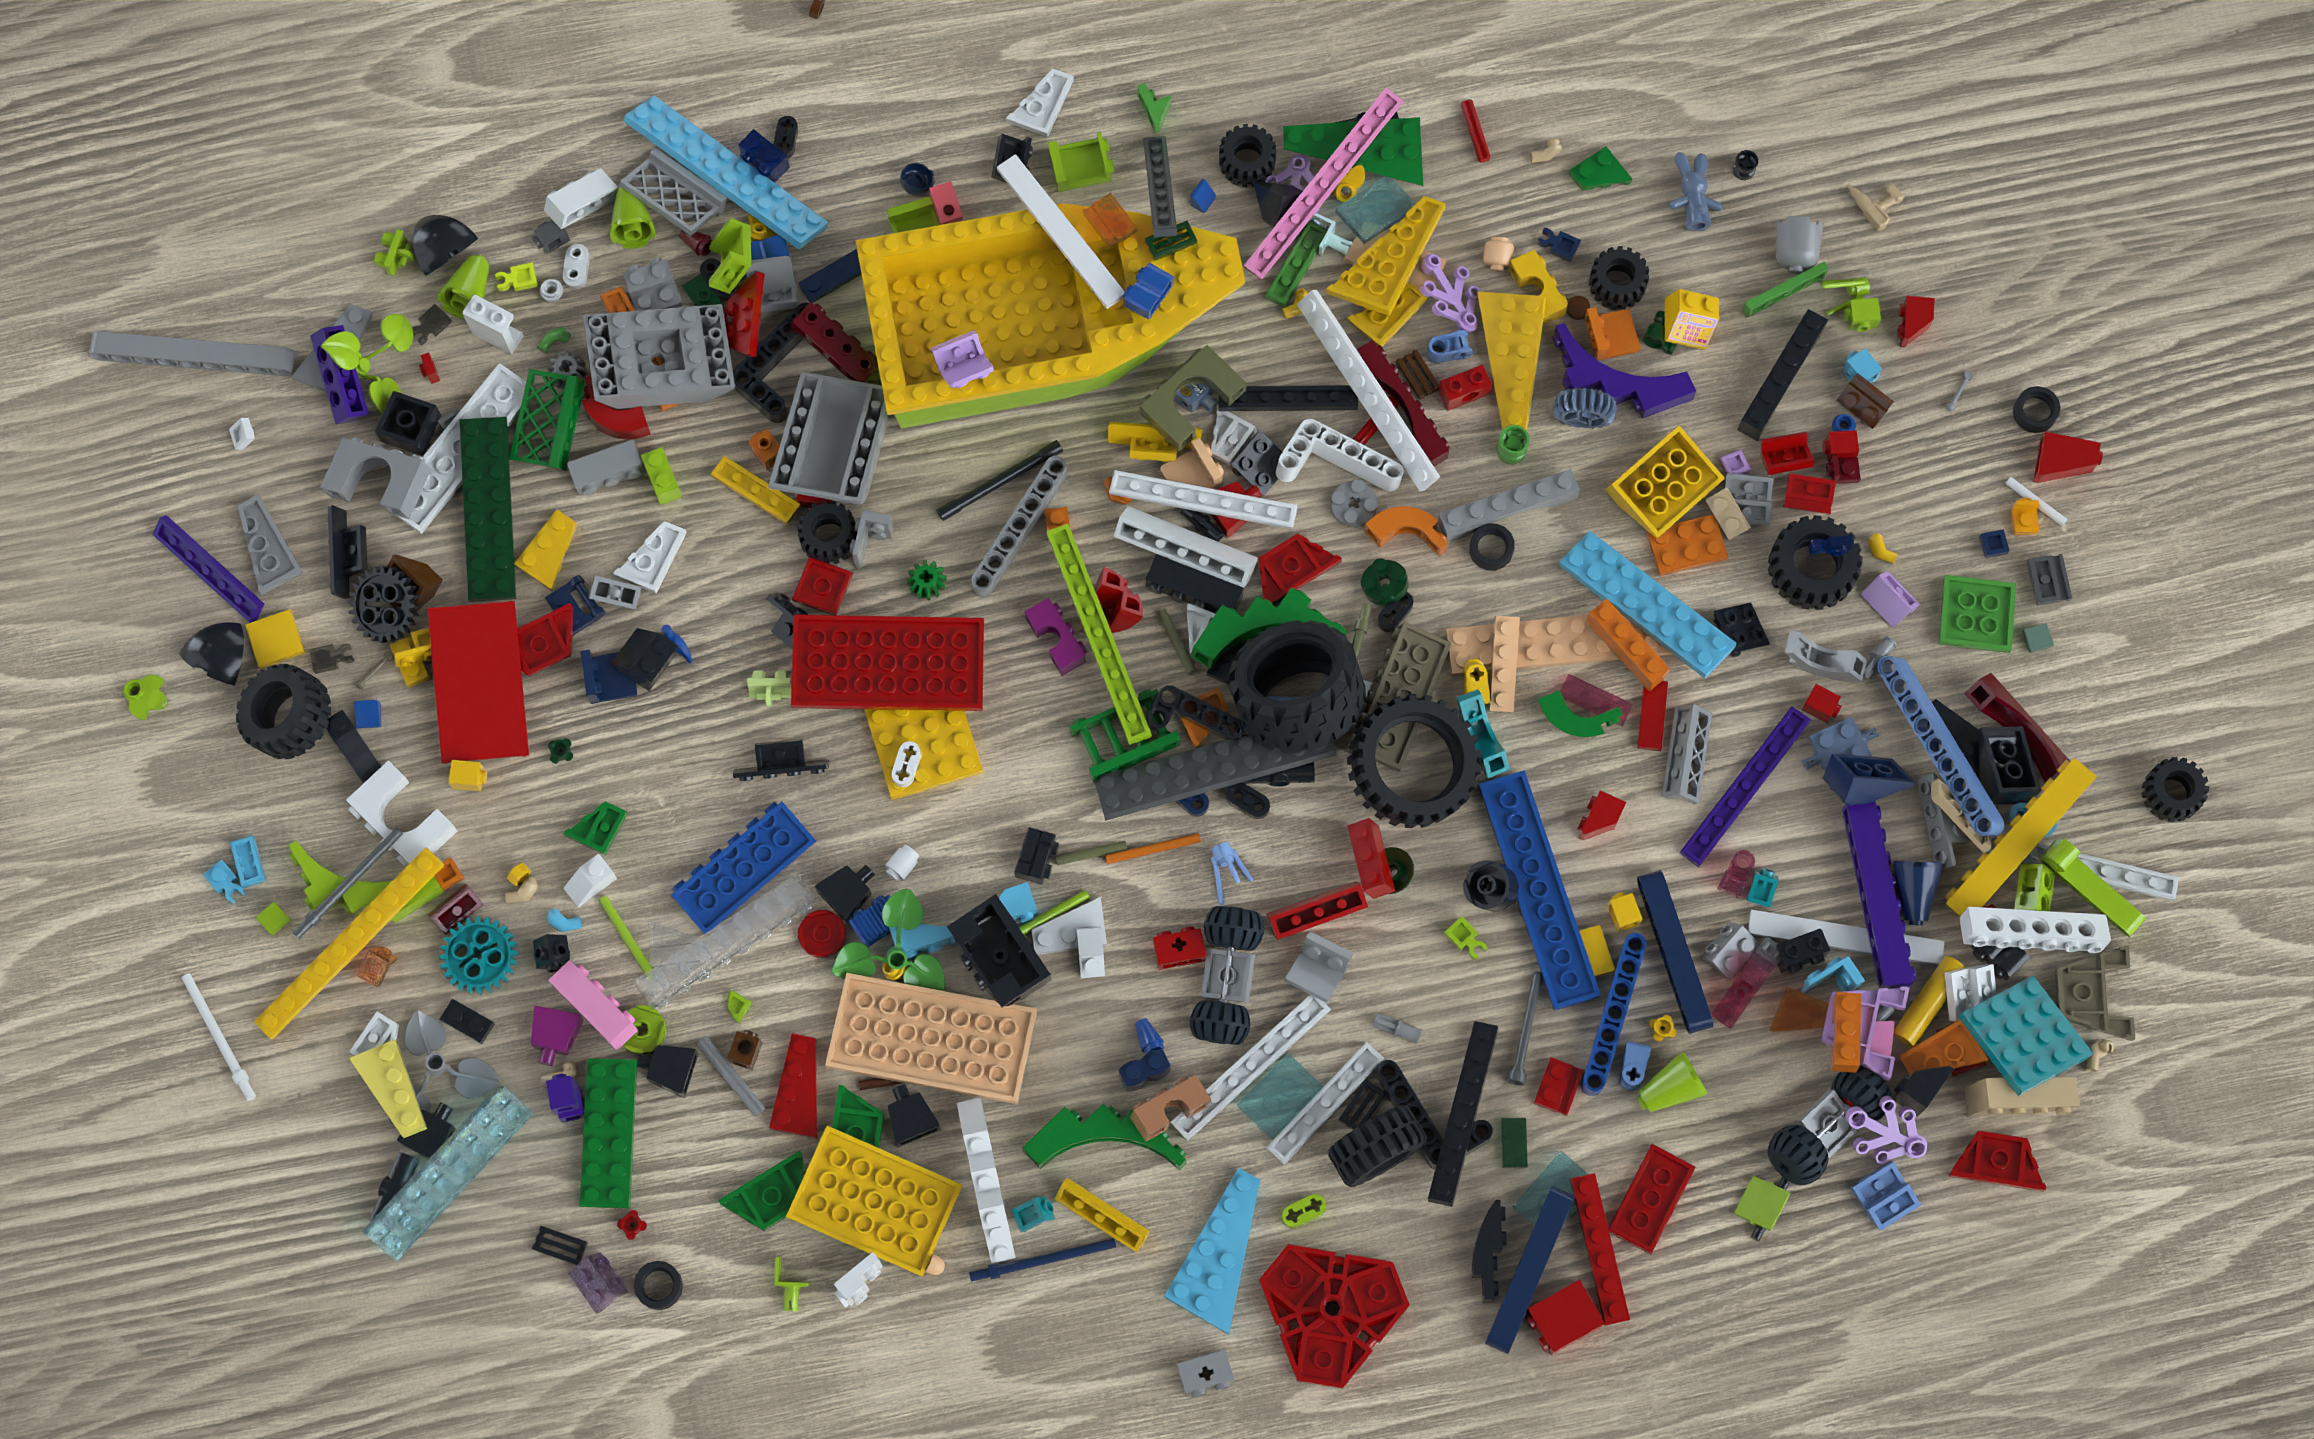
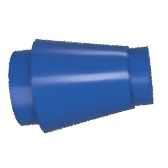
M1147 1018L1135 1023L1143 1053L1147 1054L1153 1050L1164 1049V1040Z

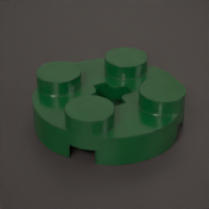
M1383 558L1376 559L1364 571L1360 582L1366 598L1377 605H1387L1386 602L1400 600L1406 594L1409 587L1405 568L1396 561ZM1383 579L1389 580V584H1384L1383 586H1380V581H1382Z

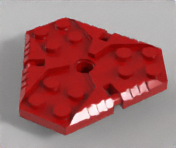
M1288 1244L1261 1276L1259 1283L1275 1325L1279 1326L1282 1333L1280 1338L1297 1382L1343 1389L1371 1355L1375 1344H1380L1409 1308V1301L1395 1265L1391 1261L1350 1254L1340 1257L1335 1256L1336 1252ZM1333 1266L1343 1267L1342 1275L1332 1273ZM1331 1302L1337 1304L1339 1312L1336 1315L1327 1314L1325 1311L1326 1304ZM1296 1320L1298 1328L1291 1330L1288 1322ZM1362 1331L1369 1336L1365 1342L1358 1338Z

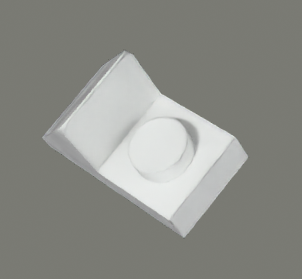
M1101 927L1077 929L1081 978L1105 976Z

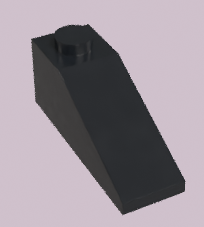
M342 709L327 719L329 724L326 729L362 783H365L381 768V765Z

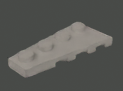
M350 304L333 326L343 325L345 331L354 334L359 342H361L373 317V313ZM313 349L291 377L295 381L326 392Z

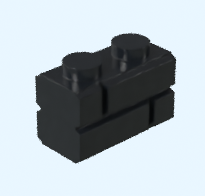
M1028 827L1014 871L1016 878L1043 885L1045 878H1050L1053 865H1049L1051 856L1056 857L1059 848L1055 834Z

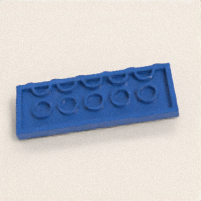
M783 801L778 805L776 802H773L764 810L766 815L760 820L757 817L745 826L748 830L744 834H735L727 841L729 846L722 851L720 848L709 856L711 861L703 867L700 864L690 873L693 877L687 882H684L682 879L672 888L674 891L671 894L673 900L679 904L705 936L816 843L813 836Z

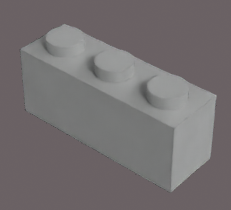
M634 440L567 462L579 495L592 494L604 486H615L621 480L627 478L635 479L645 472Z

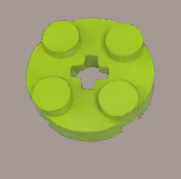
M638 1005L628 1012L636 1020L633 1023L634 1026L641 1027L642 1024H646L648 1032L642 1036H638L639 1033L636 1032L623 1046L633 1054H652L656 1046L662 1045L666 1038V1022L655 1008L647 1005Z

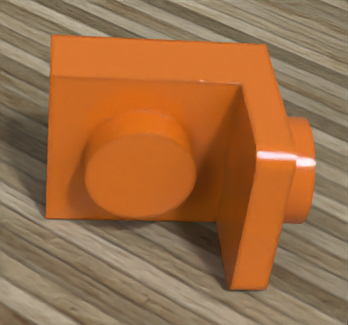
M1068 507L1044 510L1047 531L1065 524L1070 526Z

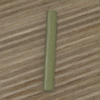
M1166 609L1158 611L1157 614L1187 673H1194L1196 668Z
M1125 840L1059 855L1055 858L1057 866L1128 849Z

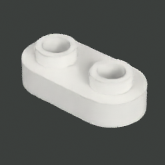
M582 244L571 245L565 255L563 280L568 288L574 290L582 288L587 282L590 255L588 249ZM576 252H580V253H581V254H580L579 256H577V257L573 256L574 253H576ZM573 273L578 274L575 278L570 277Z

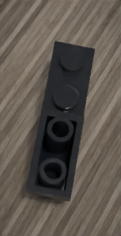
M1495 1200L1488 1210L1479 1229L1473 1251L1472 1278H1482V1303H1493L1494 1296L1499 1294L1498 1281H1494L1493 1271L1498 1270L1497 1256H1493V1253H1501L1502 1246L1507 1245L1506 1231H1502L1501 1221L1506 1220L1505 1206H1501V1200Z

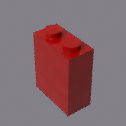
M1580 1279L1528 1308L1526 1311L1527 1316L1525 1317L1529 1327L1532 1330L1536 1329L1540 1335V1338H1538L1540 1346L1544 1352L1549 1351L1550 1355L1566 1348L1603 1327L1605 1324Z

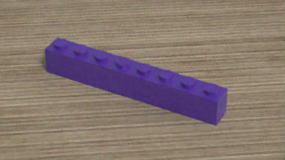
M1876 801L1867 804H1844L1842 813L1879 989H1895L1905 986L1910 988L1916 978L1914 967L1910 966L1909 962L1911 950L1909 943H1905L1904 934L1906 933L1904 920H1901L1899 915L1901 903L1899 897L1895 896L1896 879L1894 874L1890 872L1891 856L1890 852L1885 849L1886 832L1880 825V806H1876Z

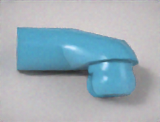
M558 909L548 911V923L559 932L582 928L580 916L567 919L560 914Z

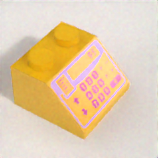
M1678 289L1665 298V341L1705 350L1719 321V298Z

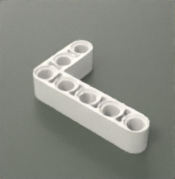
M1306 419L1300 424L1280 455L1276 468L1278 479L1284 482L1293 481L1310 454L1314 453L1388 492L1399 488L1404 472L1403 467L1398 462L1314 419Z

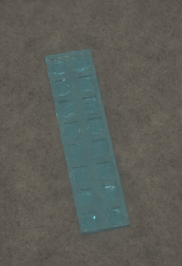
M499 1083L362 1232L397 1262L534 1113L503 1084Z

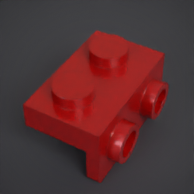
M1807 432L1761 440L1760 457L1768 475L1814 467V459L1807 445Z

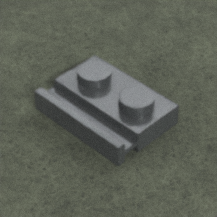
M2063 554L2029 558L2027 560L2037 606L2071 601L2072 594Z

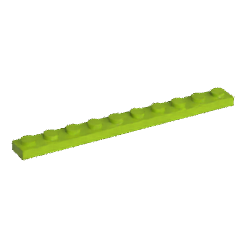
M1069 524L1046 531L1129 745L1152 737Z

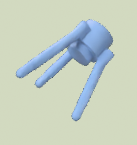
M1229 842L1213 847L1212 853L1214 856L1210 858L1214 868L1220 905L1224 904L1218 864L1221 867L1228 866L1235 882L1240 883L1238 874L1233 866L1235 861L1250 882L1253 881L1249 871L1238 857L1236 850L1231 848Z

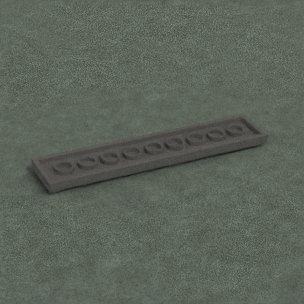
M1245 734L1235 740L1220 741L1097 776L1098 779H1095L1094 782L1105 821L1337 756L1333 740L1326 746L1312 751L1307 749L1301 750L1299 753H1283L1279 748L1270 750L1257 743L1256 738L1252 739L1248 734Z

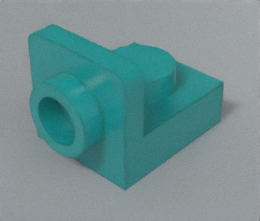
M1767 868L1755 869L1746 899L1749 902L1770 908L1779 882L1778 876L1775 875L1773 870Z
M1035 1197L1011 1209L1020 1233L1055 1219L1053 1205L1046 1197Z

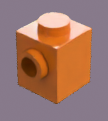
M768 429L763 432L759 431L751 437L748 443L750 450L768 471L775 464L780 444Z

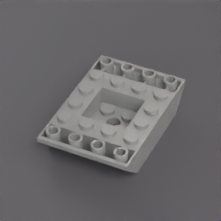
M722 304L583 315L595 401L616 409L705 402L735 389ZM659 357L664 363L657 366L651 360Z

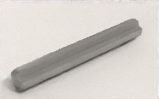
M707 1036L700 1039L697 1043L698 1047L753 1115L758 1116L765 1110L764 1105Z

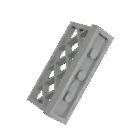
M654 148L650 152L649 158L624 177L619 184L624 190L690 236L715 215L717 217L722 215L727 200L725 195L657 148ZM648 168L657 175H644V171ZM642 181V187H634L630 182ZM645 181H658V187H646ZM662 182H668L674 187H662ZM647 193L659 194L660 199H651L647 196ZM663 194H676V200L664 199ZM679 194H686L692 200H680ZM665 206H677L678 212H670L665 209ZM681 206H693L694 212H682ZM697 206H703L709 212H698ZM683 218H694L696 223L690 226L683 221Z

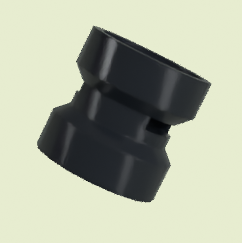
M1743 150L1738 153L1733 165V174L1736 178L1749 180L1754 176L1759 160L1757 155L1750 150Z

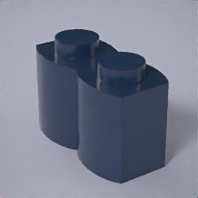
M1162 1049L1153 1050L1144 1055L1141 1060H1132L1125 1063L1118 1070L1119 1077L1126 1091H1136L1145 1086L1148 1081H1157L1164 1078L1170 1072V1063Z

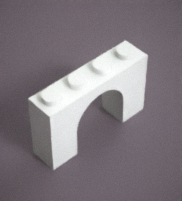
M388 760L346 799L351 806L348 810L356 819L362 817L367 822L364 826L373 836L378 833L384 840L392 832V830L386 827L384 821L386 806L409 782ZM436 809L417 828L408 832H402L403 835L388 851L391 852L394 849L399 854L397 857L398 861L406 868L425 847L435 853L458 830Z

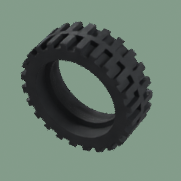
M1409 694L1403 699L1400 696L1393 698L1390 702L1379 706L1356 729L1354 733L1356 736L1349 745V749L1352 752L1347 757V765L1352 766V771L1348 776L1350 781L1355 780L1357 787L1353 790L1355 795L1362 794L1366 800L1362 805L1366 809L1374 808L1377 811L1374 816L1381 820L1383 817L1390 819L1389 824L1397 826L1399 823L1405 824V828H1413L1416 825H1420L1421 828L1428 827L1432 823L1444 820L1460 809L1471 797L1470 793L1476 789L1478 781L1475 780L1482 770V766L1477 765V760L1482 757V751L1476 750L1474 745L1479 739L1477 734L1471 736L1468 728L1472 725L1468 719L1463 723L1458 717L1461 712L1457 708H1454L1452 711L1447 709V702L1442 699L1436 703L1431 701L1432 696L1424 695L1422 698H1416V694ZM1405 722L1424 724L1437 732L1447 744L1452 756L1453 773L1446 788L1437 796L1424 801H1410L1395 794L1382 780L1376 766V749L1385 732L1395 725Z

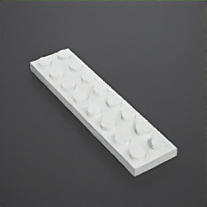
M500 363L496 366L422 457L431 468V471L410 518L396 517L420 534L425 531L463 484L459 419L507 417L509 427L519 415L526 385L525 380Z

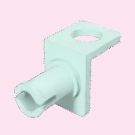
M1315 212L1310 222L1328 230L1319 246L1318 255L1322 256L1325 248L1328 247L1346 255L1353 242L1335 235L1336 222Z

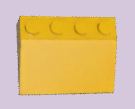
M1678 425L1604 490L1623 511L1657 539L1725 478Z

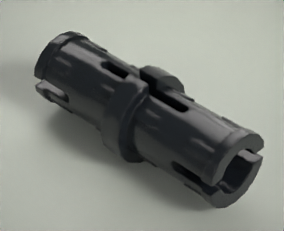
M1181 510L1180 514L1195 526L1194 529L1197 532L1201 531L1205 536L1217 542L1223 538L1225 533L1210 521L1208 515L1204 516L1199 511Z

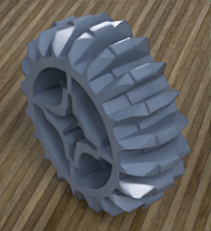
M1575 388L1573 390L1561 391L1560 394L1556 395L1553 411L1556 420L1562 424H1568L1569 427L1594 429L1596 427L1603 428V426L1613 423L1617 406L1614 397L1608 393H1603L1601 390L1596 391L1593 388Z

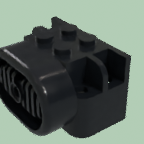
M996 894L947 926L962 953L960 955L962 963L968 971L972 970L974 972V980L981 991L986 990L1001 1008L1011 1006L1017 1001L1023 1000L1052 980L1050 972Z

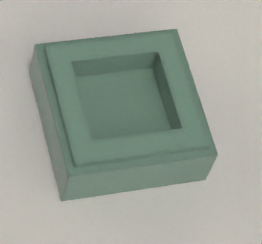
M2047 623L2029 627L2022 631L2030 653L2054 646Z

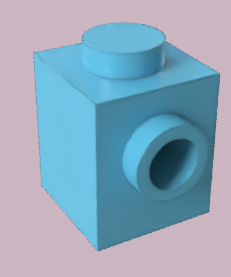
M1864 348L1860 352L1856 350L1847 356L1843 370L1850 382L1854 375L1859 373L1871 383L1879 377L1882 368Z

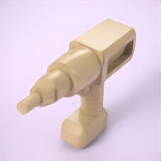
M1850 183L1847 184L1852 197L1856 200L1855 203L1864 212L1863 216L1877 231L1886 228L1890 217L1884 210L1900 203L1904 199V195L1892 183L1885 189V195L1888 198L1881 202L1878 199L1872 201L1866 194H1862L1857 188H1853Z

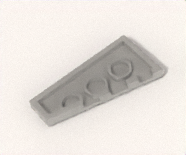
M259 494L237 505L253 563V571L256 576L259 594L262 596L302 574L300 566Z

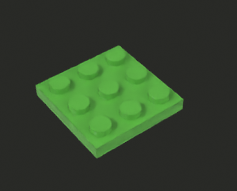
M1945 575L1943 578L1938 644L2010 653L2012 650L2016 583Z

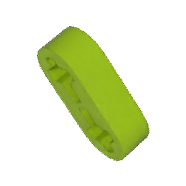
M1312 1194L1287 1206L1282 1212L1283 1224L1288 1228L1294 1229L1319 1218L1326 1210L1325 1199L1318 1194ZM1311 1200H1314L1316 1203L1321 1202L1322 1205L1319 1206V1212H1316L1314 1209L1306 1212L1305 1209L1311 1206ZM1291 1210L1294 1214L1300 1211L1303 1213L1297 1217L1296 1223L1286 1219Z

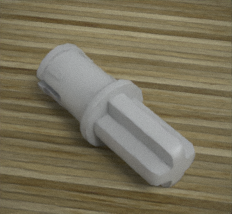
M1884 637L1875 650L1869 652L1863 675L1864 678L1868 679L1877 669L1879 660L1884 656H1888L1897 647L1896 642L1892 638Z
M1377 1013L1373 1022L1374 1027L1394 1034L1393 1037L1399 1036L1416 1044L1422 1032V1029L1402 1022L1403 1019L1398 1021L1380 1013Z

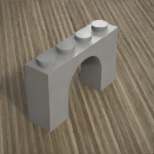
M342 438L320 488L330 497L350 502L359 480L368 470L377 466H388L391 469V479L380 505L389 514L409 519L431 471V468L425 463V459L415 454L407 456L397 449H392V451L385 450L384 447L375 443L372 446L367 445L357 438H352V440Z

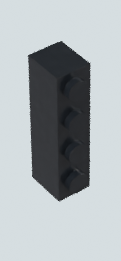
M1156 554L1145 579L1146 587H1149L1148 589L1151 592L1167 594L1176 602L1183 603L1185 601L1204 610L1211 611L1214 614L1218 612L1222 605L1237 611L1244 595V588L1158 554Z

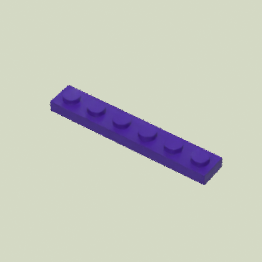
M167 515L160 517L152 535L249 623L257 621L265 603Z

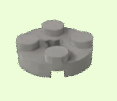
M1362 480L1347 481L1339 485L1332 494L1331 512L1340 524L1358 528L1365 526V523L1375 516L1378 505L1376 493ZM1350 500H1358L1359 508L1356 509L1354 506L1350 508L1348 506Z

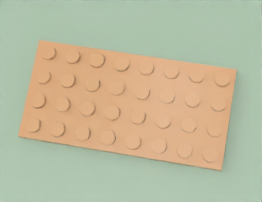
M846 973L825 1067L1018 1105L1038 1011L1036 1008L1015 1004L1001 1008L994 1000Z

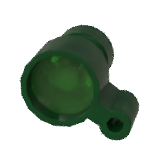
M1658 311L1654 317V323L1650 324L1646 329L1643 342L1651 348L1662 349L1666 354L1672 355L1677 344L1665 341V311Z

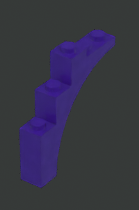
M1565 323L1555 327L1552 339L1555 347L1560 348L1563 354L1561 356L1565 368H1568L1565 370L1564 378L1562 379L1565 390H1573L1575 388L1601 390L1603 393H1608L1614 397L1616 405L1633 399V408L1636 413H1640L1642 419L1694 399L1696 389L1687 371L1659 377L1636 376L1617 371L1588 354L1573 338Z

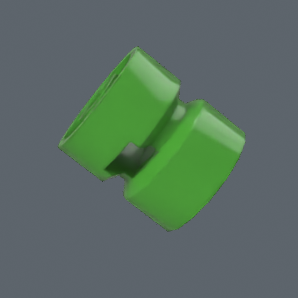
M1510 425L1502 430L1497 445V455L1502 462L1508 465H1515L1524 460L1529 446L1528 432L1518 425Z

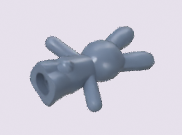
M1678 152L1674 159L1682 177L1681 190L1685 196L1671 201L1669 207L1674 210L1686 205L1685 229L1688 231H1705L1711 225L1708 208L1715 211H1721L1723 208L1721 203L1704 196L1707 190V180L1704 177L1708 163L1707 157L1702 153L1697 155L1694 160L1693 172L1688 158L1684 153Z

